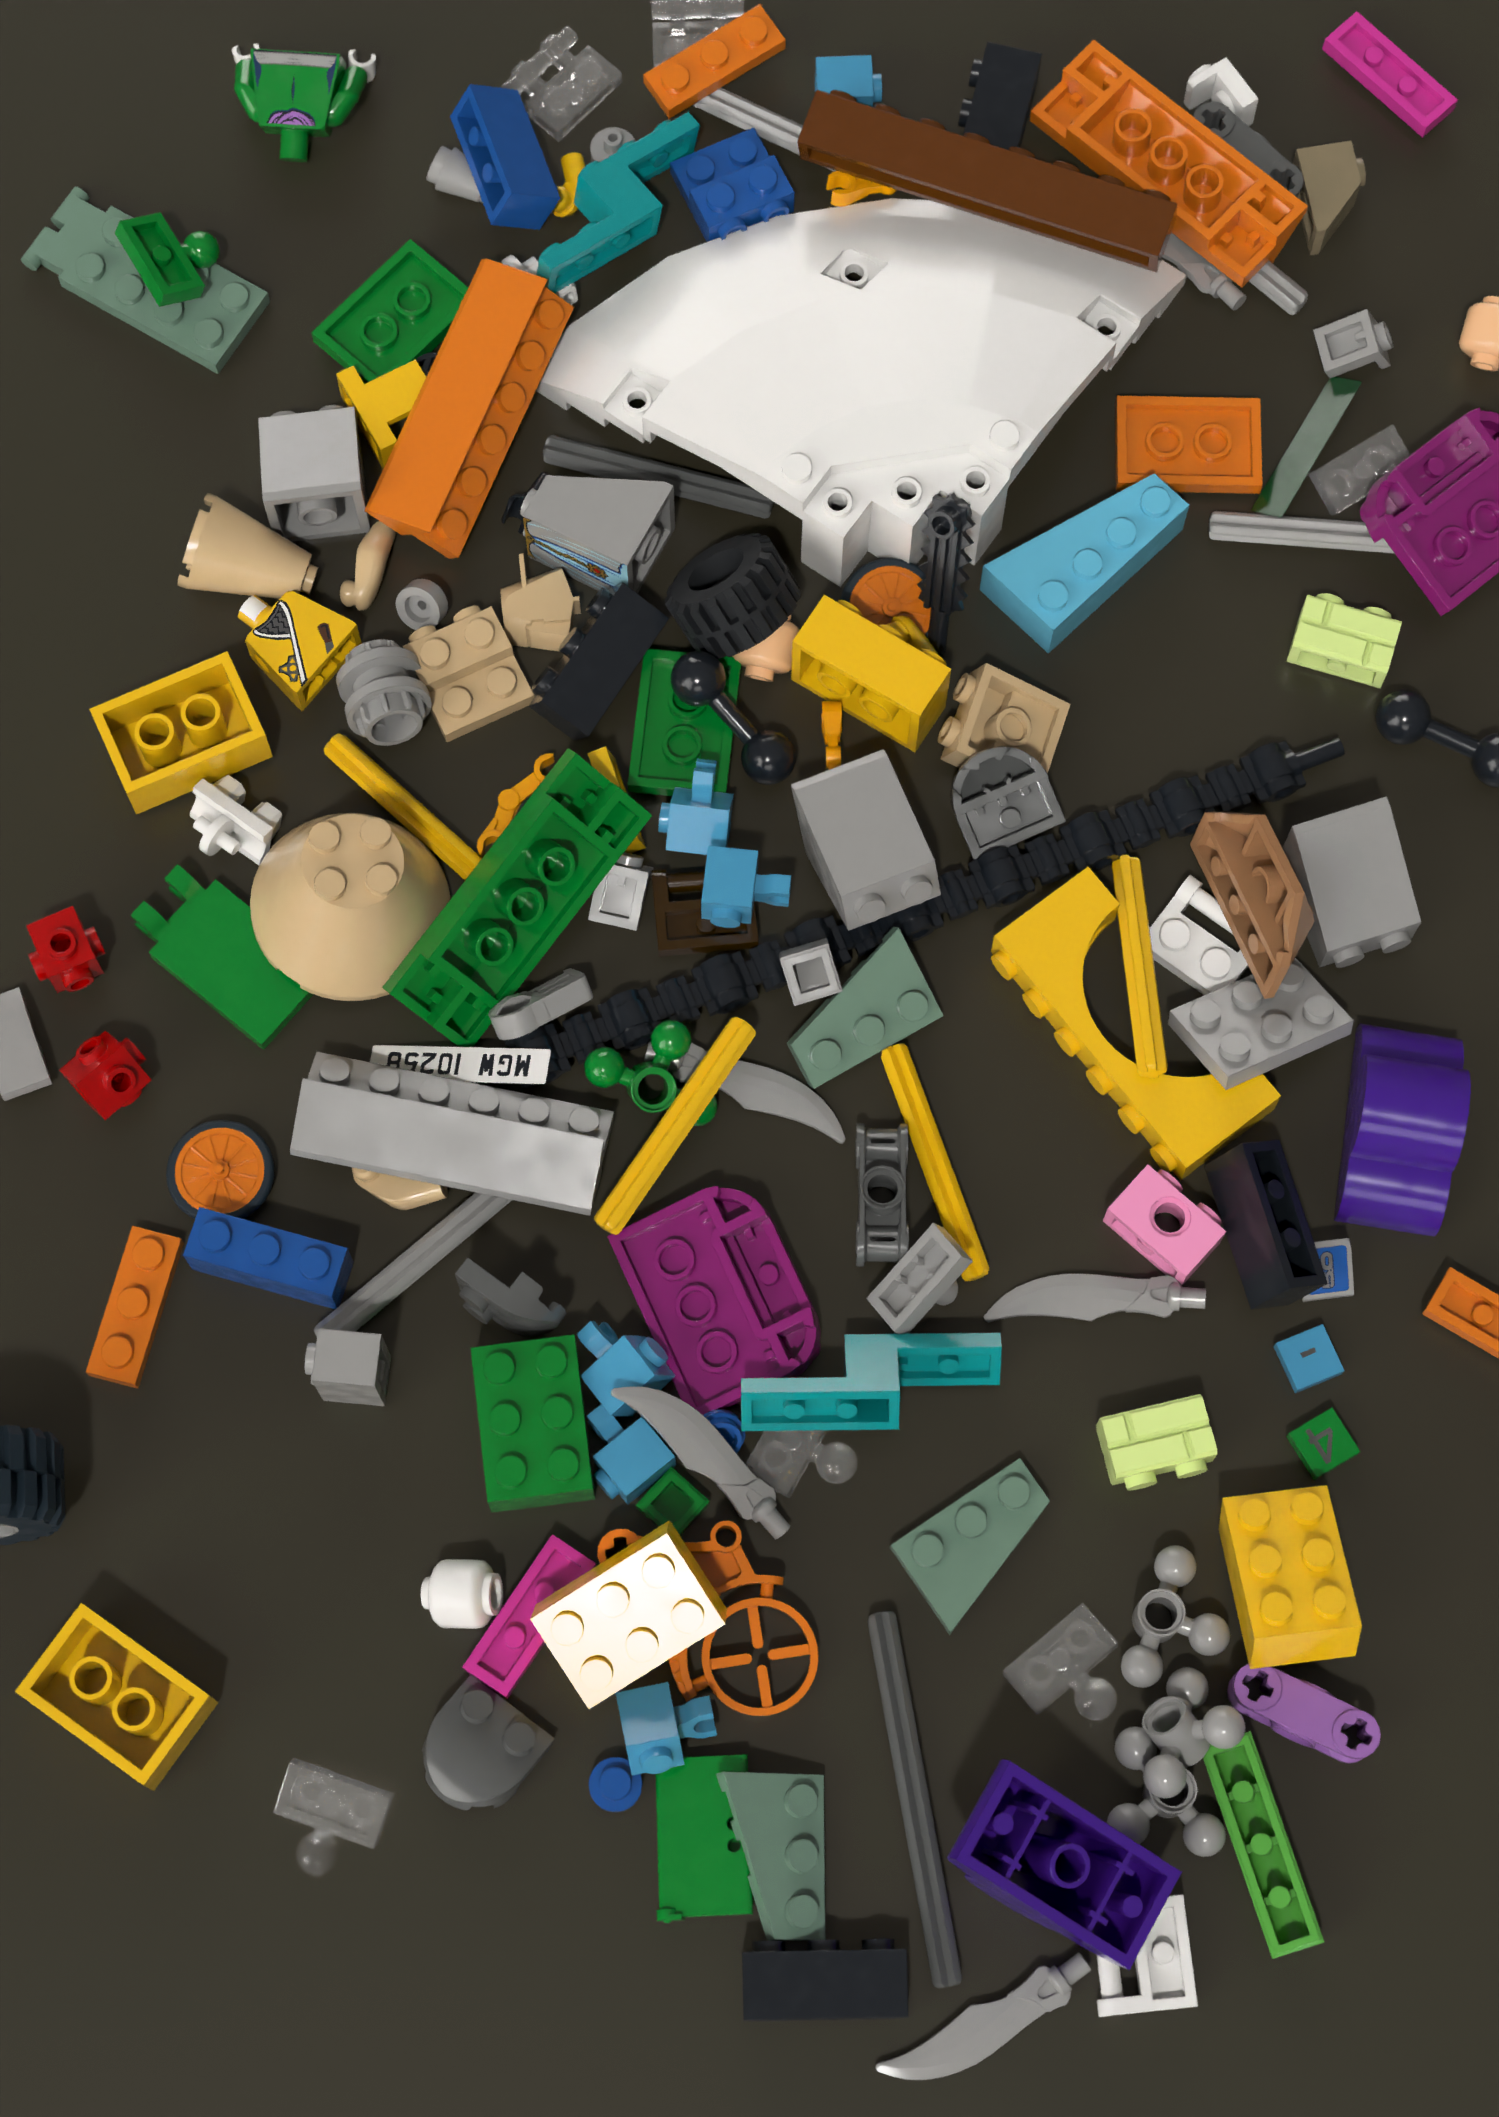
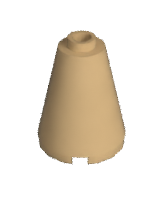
M210 493L206 494L204 502L206 505L211 506L209 512L203 510L198 512L182 563L187 564L186 569L190 570L189 578L179 574L177 586L192 590L248 596L256 595L258 597L280 599L287 591H294L298 594L303 592L310 595L318 571L317 566L310 564L312 554L218 496Z

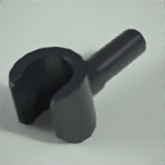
M541 472L529 490L523 495L516 494L509 498L501 519L503 524L507 518L516 517L522 521L518 532L523 533L524 522L523 516L520 515L522 503L532 488L538 490L544 478L548 475L547 473Z

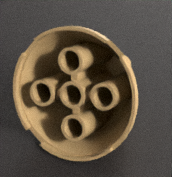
M338 813L315 818L297 826L281 837L268 851L258 867L251 889V922L256 940L269 963L276 970H281L286 976L300 984L301 989L333 1000H370L389 995L382 988L450 901V891L444 871L432 851L410 831L381 817L359 813Z

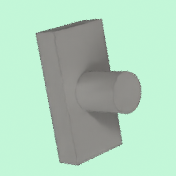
M932 1223L866 1299L895 1333L908 1334L935 1303L948 1305L955 1300L958 1294L956 1279L973 1260L944 1227Z

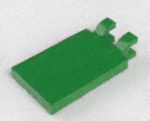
M177 864L164 880L170 885L168 887L169 891L184 902L181 907L166 921L154 908L143 901L131 914V918L136 921L135 926L137 929L156 942V945L149 951L151 958L264 1050L314 994L301 989L300 984L286 976L281 970H276L269 963L256 940L251 922L250 907L216 879L205 890L186 870Z

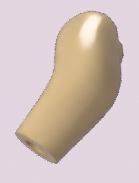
M380 521L373 524L358 546L355 581L346 580L340 587L341 602L347 607L356 606L357 610L360 611L368 609L376 598L396 536V531Z
M352 1167L353 1177L358 1186L398 1210L417 1208L448 1197L446 1186Z

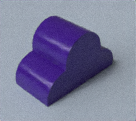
M1365 1024L1358 1025L1354 1043L1334 1221L1433 1237L1437 1235L1446 1211L1452 1172L1458 1163L1462 1151L1470 1107L1471 1078L1469 1070L1463 1069L1464 1046L1461 1039Z
M1004 1759L999 1761L947 1856V1859L953 1865L966 1873L964 1877L970 1883L995 1900L1048 1929L1059 1932L1094 1954L1128 1970L1131 1969L1182 1873L1013 1762Z

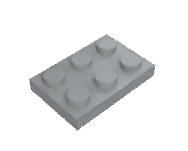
M1295 958L1274 998L1264 999L1252 974L1170 1010L1168 1025L1223 1088L1228 1090L1350 1035L1354 1020Z

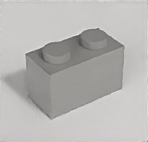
M318 1328L316 1344L308 1343L305 1374L311 1375V1385L316 1387L323 1401L385 1406L391 1354L381 1334Z

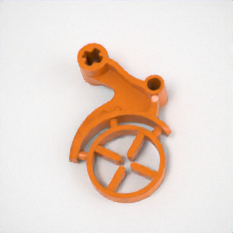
M728 1520L721 1521L712 1528L710 1541L684 1543L719 1596L737 1587L761 1584L760 1597L745 1599L729 1606L726 1619L732 1614L747 1608L752 1645L755 1649H760L763 1646L758 1606L774 1608L787 1614L799 1625L808 1644L772 1649L768 1652L767 1656L770 1660H779L810 1655L808 1672L801 1687L794 1695L786 1701L773 1706L767 1667L759 1665L756 1672L762 1708L742 1705L728 1697L721 1690L711 1670L747 1665L751 1663L752 1656L745 1653L710 1659V1647L717 1631L716 1629L704 1638L701 1656L704 1675L693 1680L690 1679L687 1664V1648L668 1659L672 1675L686 1702L696 1697V1692L710 1687L714 1695L722 1703L739 1713L751 1716L777 1714L795 1705L811 1687L818 1667L816 1638L810 1625L798 1611L781 1601L773 1599L774 1585L783 1586L784 1577L756 1575L740 1546L742 1534L739 1526ZM615 1529L608 1532L598 1545L597 1557L599 1563L601 1564L607 1560L606 1552L614 1550L615 1541L626 1540L628 1547L643 1536H638L628 1529ZM722 1529L732 1531L735 1535V1543L729 1547L721 1546L716 1540L717 1532Z

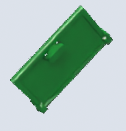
M748 1755L683 1757L685 1765L671 1767L665 1772L656 1774L659 1909L656 1910L657 1921L670 1923L672 1921H683L685 1917L753 1914V1896L747 1877L750 1870L741 1841H736L731 1825V1821L734 1818L726 1792H721L716 1773L748 1772Z

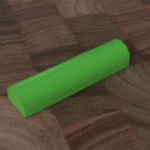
M1251 1731L1246 1732L1242 1740L1236 1746L1229 1749H1219L1210 1744L1203 1760L1272 1959L1325 1942Z

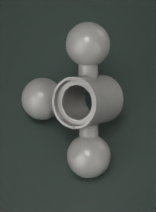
M1171 1545L1158 1553L1154 1562V1570L1157 1578L1160 1580L1159 1587L1145 1594L1133 1611V1627L1141 1637L1139 1645L1131 1647L1123 1655L1121 1672L1125 1680L1135 1687H1149L1160 1679L1163 1673V1660L1157 1652L1159 1643L1168 1641L1176 1633L1187 1636L1192 1648L1205 1656L1217 1655L1223 1652L1229 1644L1230 1629L1222 1617L1213 1613H1204L1195 1619L1187 1617L1184 1603L1176 1594L1179 1587H1183L1192 1581L1197 1568L1193 1554L1185 1547ZM1153 1603L1166 1606L1172 1615L1171 1626L1167 1629H1157L1151 1626L1145 1616L1146 1606Z
M1183 1667L1174 1671L1166 1684L1167 1697L1155 1701L1143 1716L1142 1726L1145 1732L1161 1751V1755H1157L1147 1762L1143 1771V1781L1148 1791L1159 1798H1171L1183 1790L1187 1779L1185 1768L1199 1762L1206 1755L1210 1744L1219 1749H1229L1236 1746L1245 1734V1721L1239 1711L1231 1706H1215L1205 1714L1203 1720L1196 1719L1191 1711L1200 1707L1206 1701L1209 1685L1206 1677L1195 1668Z
M1136 1726L1124 1729L1117 1736L1114 1751L1118 1761L1124 1767L1143 1772L1147 1762L1156 1756L1157 1746L1145 1732L1144 1728ZM1186 1768L1187 1779L1183 1788V1799L1179 1805L1169 1806L1164 1804L1159 1797L1150 1793L1144 1784V1800L1138 1805L1133 1803L1120 1804L1110 1812L1107 1819L1108 1825L1140 1844L1148 1836L1150 1819L1155 1815L1162 1818L1178 1816L1184 1824L1183 1841L1186 1847L1193 1854L1201 1857H1209L1218 1853L1226 1840V1831L1223 1823L1212 1814L1199 1813L1193 1806L1197 1797V1783L1194 1776Z

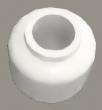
M441 1560L433 1568L431 1577H426L422 1582V1606L424 1609H429L433 1621L442 1628L477 1629L485 1627L492 1616L498 1615L502 1607L503 1584L501 1577L498 1573H493L490 1565L484 1560Z

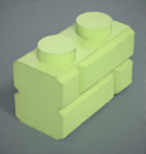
M1321 593L1316 597L1307 594L1286 662L1381 688L1390 667L1402 621L1392 619L1388 611L1378 607H1366L1360 610L1344 605V601L1341 598L1332 594Z
M1201 1394L1101 1417L1096 1424V1431L1102 1453L1104 1454L1110 1483L1112 1486L1125 1483L1128 1491L1154 1485L1157 1483L1156 1475L1176 1471L1177 1478L1179 1479L1202 1474L1208 1471L1206 1463L1212 1462L1218 1455L1214 1435L1209 1425L1207 1410Z

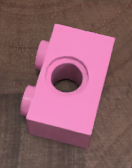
M1147 1164L1108 1207L1103 1222L1162 1273L1174 1277L1182 1286L1220 1244L1227 1231L1220 1226L1222 1221L1211 1208L1203 1203L1195 1205L1181 1193L1183 1190L1181 1184L1171 1174L1162 1169L1156 1172ZM1159 1213H1170L1178 1219L1180 1229L1176 1232H1165L1156 1225L1154 1216Z

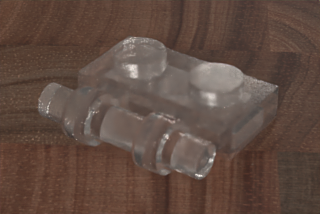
M651 1L652 20L670 19V22L652 23L654 67L732 21L726 20V17H739L744 14V1ZM712 18V21H684V19Z
M565 26L556 36L553 34L547 36L540 43V50L527 62L520 61L511 70V77L501 85V88L518 90L519 94L523 91L529 94L531 98L524 104L529 118L558 142L622 83V72L591 46L587 45L576 56L568 51L578 41L577 34L569 26ZM553 64L560 71L546 83L539 76Z

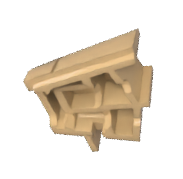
M519 554L521 582L500 589L504 631L513 646H529L536 649L559 651L560 645L572 630L575 614H581L579 596L573 597L561 567L526 579L524 554Z

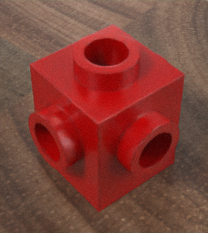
M73 906L26 925L36 948V951L28 954L40 982L49 978L57 993L64 990L74 992L84 989L94 982V977L104 974L97 957L106 954L97 931L94 926L88 929L84 928Z
M106 1030L99 1036L91 1037L82 1043L76 1051V1056L59 1070L84 1101L104 1120H107L120 1107L132 1104L141 1095L142 1088L152 1081L140 1066L146 1061L140 1050L127 1037L119 1042Z

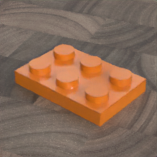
M1117 395L1115 402L1116 491H1122L1155 473L1175 492L1260 494L1262 488L1260 398Z

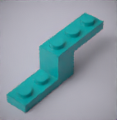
M689 112L673 121H663L652 133L638 141L631 140L626 142L615 154L600 162L593 161L581 170L578 175L574 204L590 223L585 225L576 236L562 244L554 243L548 246L539 256L536 275L548 279L545 287L556 293L657 234L663 205L643 183L669 169L670 162L694 153L700 124Z
M844 1334V1377L741 1378V1431L899 1430L900 1386L1000 1385L1001 1334Z

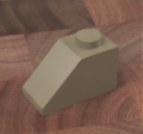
M1352 140L1296 149L1292 164L1298 167L1304 179L1302 190L1297 198L1308 205L1307 212L1301 219L1309 255L1321 252L1354 207L1360 187L1365 185V165L1362 158H1356Z

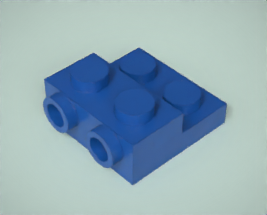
M754 127L670 162V173L706 242L719 237L724 240L727 234L738 230L746 231L747 227L762 221L766 223L770 218L794 212V191L775 155L769 156Z

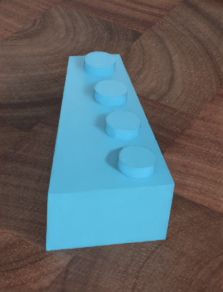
M1154 473L983 565L979 590L1049 654L1183 530L1189 504Z

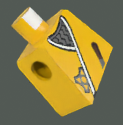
M294 591L285 592L273 607L258 596L252 595L243 603L238 613V618L252 628V631L245 640L250 657L301 711L310 704L345 664V656L352 649L362 644L356 623Z

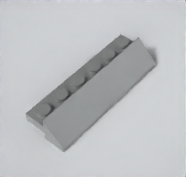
M316 1052L308 1078L302 1079L290 1155L590 1216L601 1179L602 1163L613 1126L614 1111Z

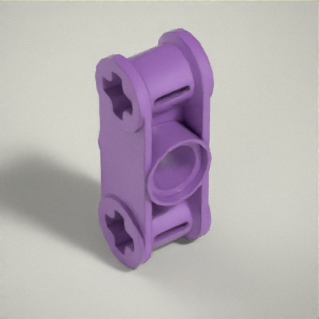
M1249 1664L1236 1672L1228 1683V1700L1239 1713L1270 1727L1279 1735L1295 1743L1313 1748L1339 1762L1347 1764L1356 1763L1374 1753L1379 1746L1381 1733L1374 1717L1337 1699L1328 1691L1310 1682L1294 1678L1273 1667L1250 1669ZM1256 1677L1261 1680L1259 1689L1266 1696L1261 1695L1255 1701H1251L1247 1698L1249 1689L1242 1682L1248 1683ZM1355 1725L1358 1727L1357 1737L1364 1742L1350 1749L1346 1746L1348 1737L1341 1733V1730H1346Z

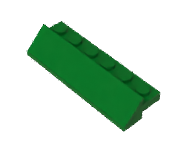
M568 748L382 988L458 1047H473L491 1024L488 1015L489 1011L506 996L513 995L653 815L620 787L606 779L577 753Z

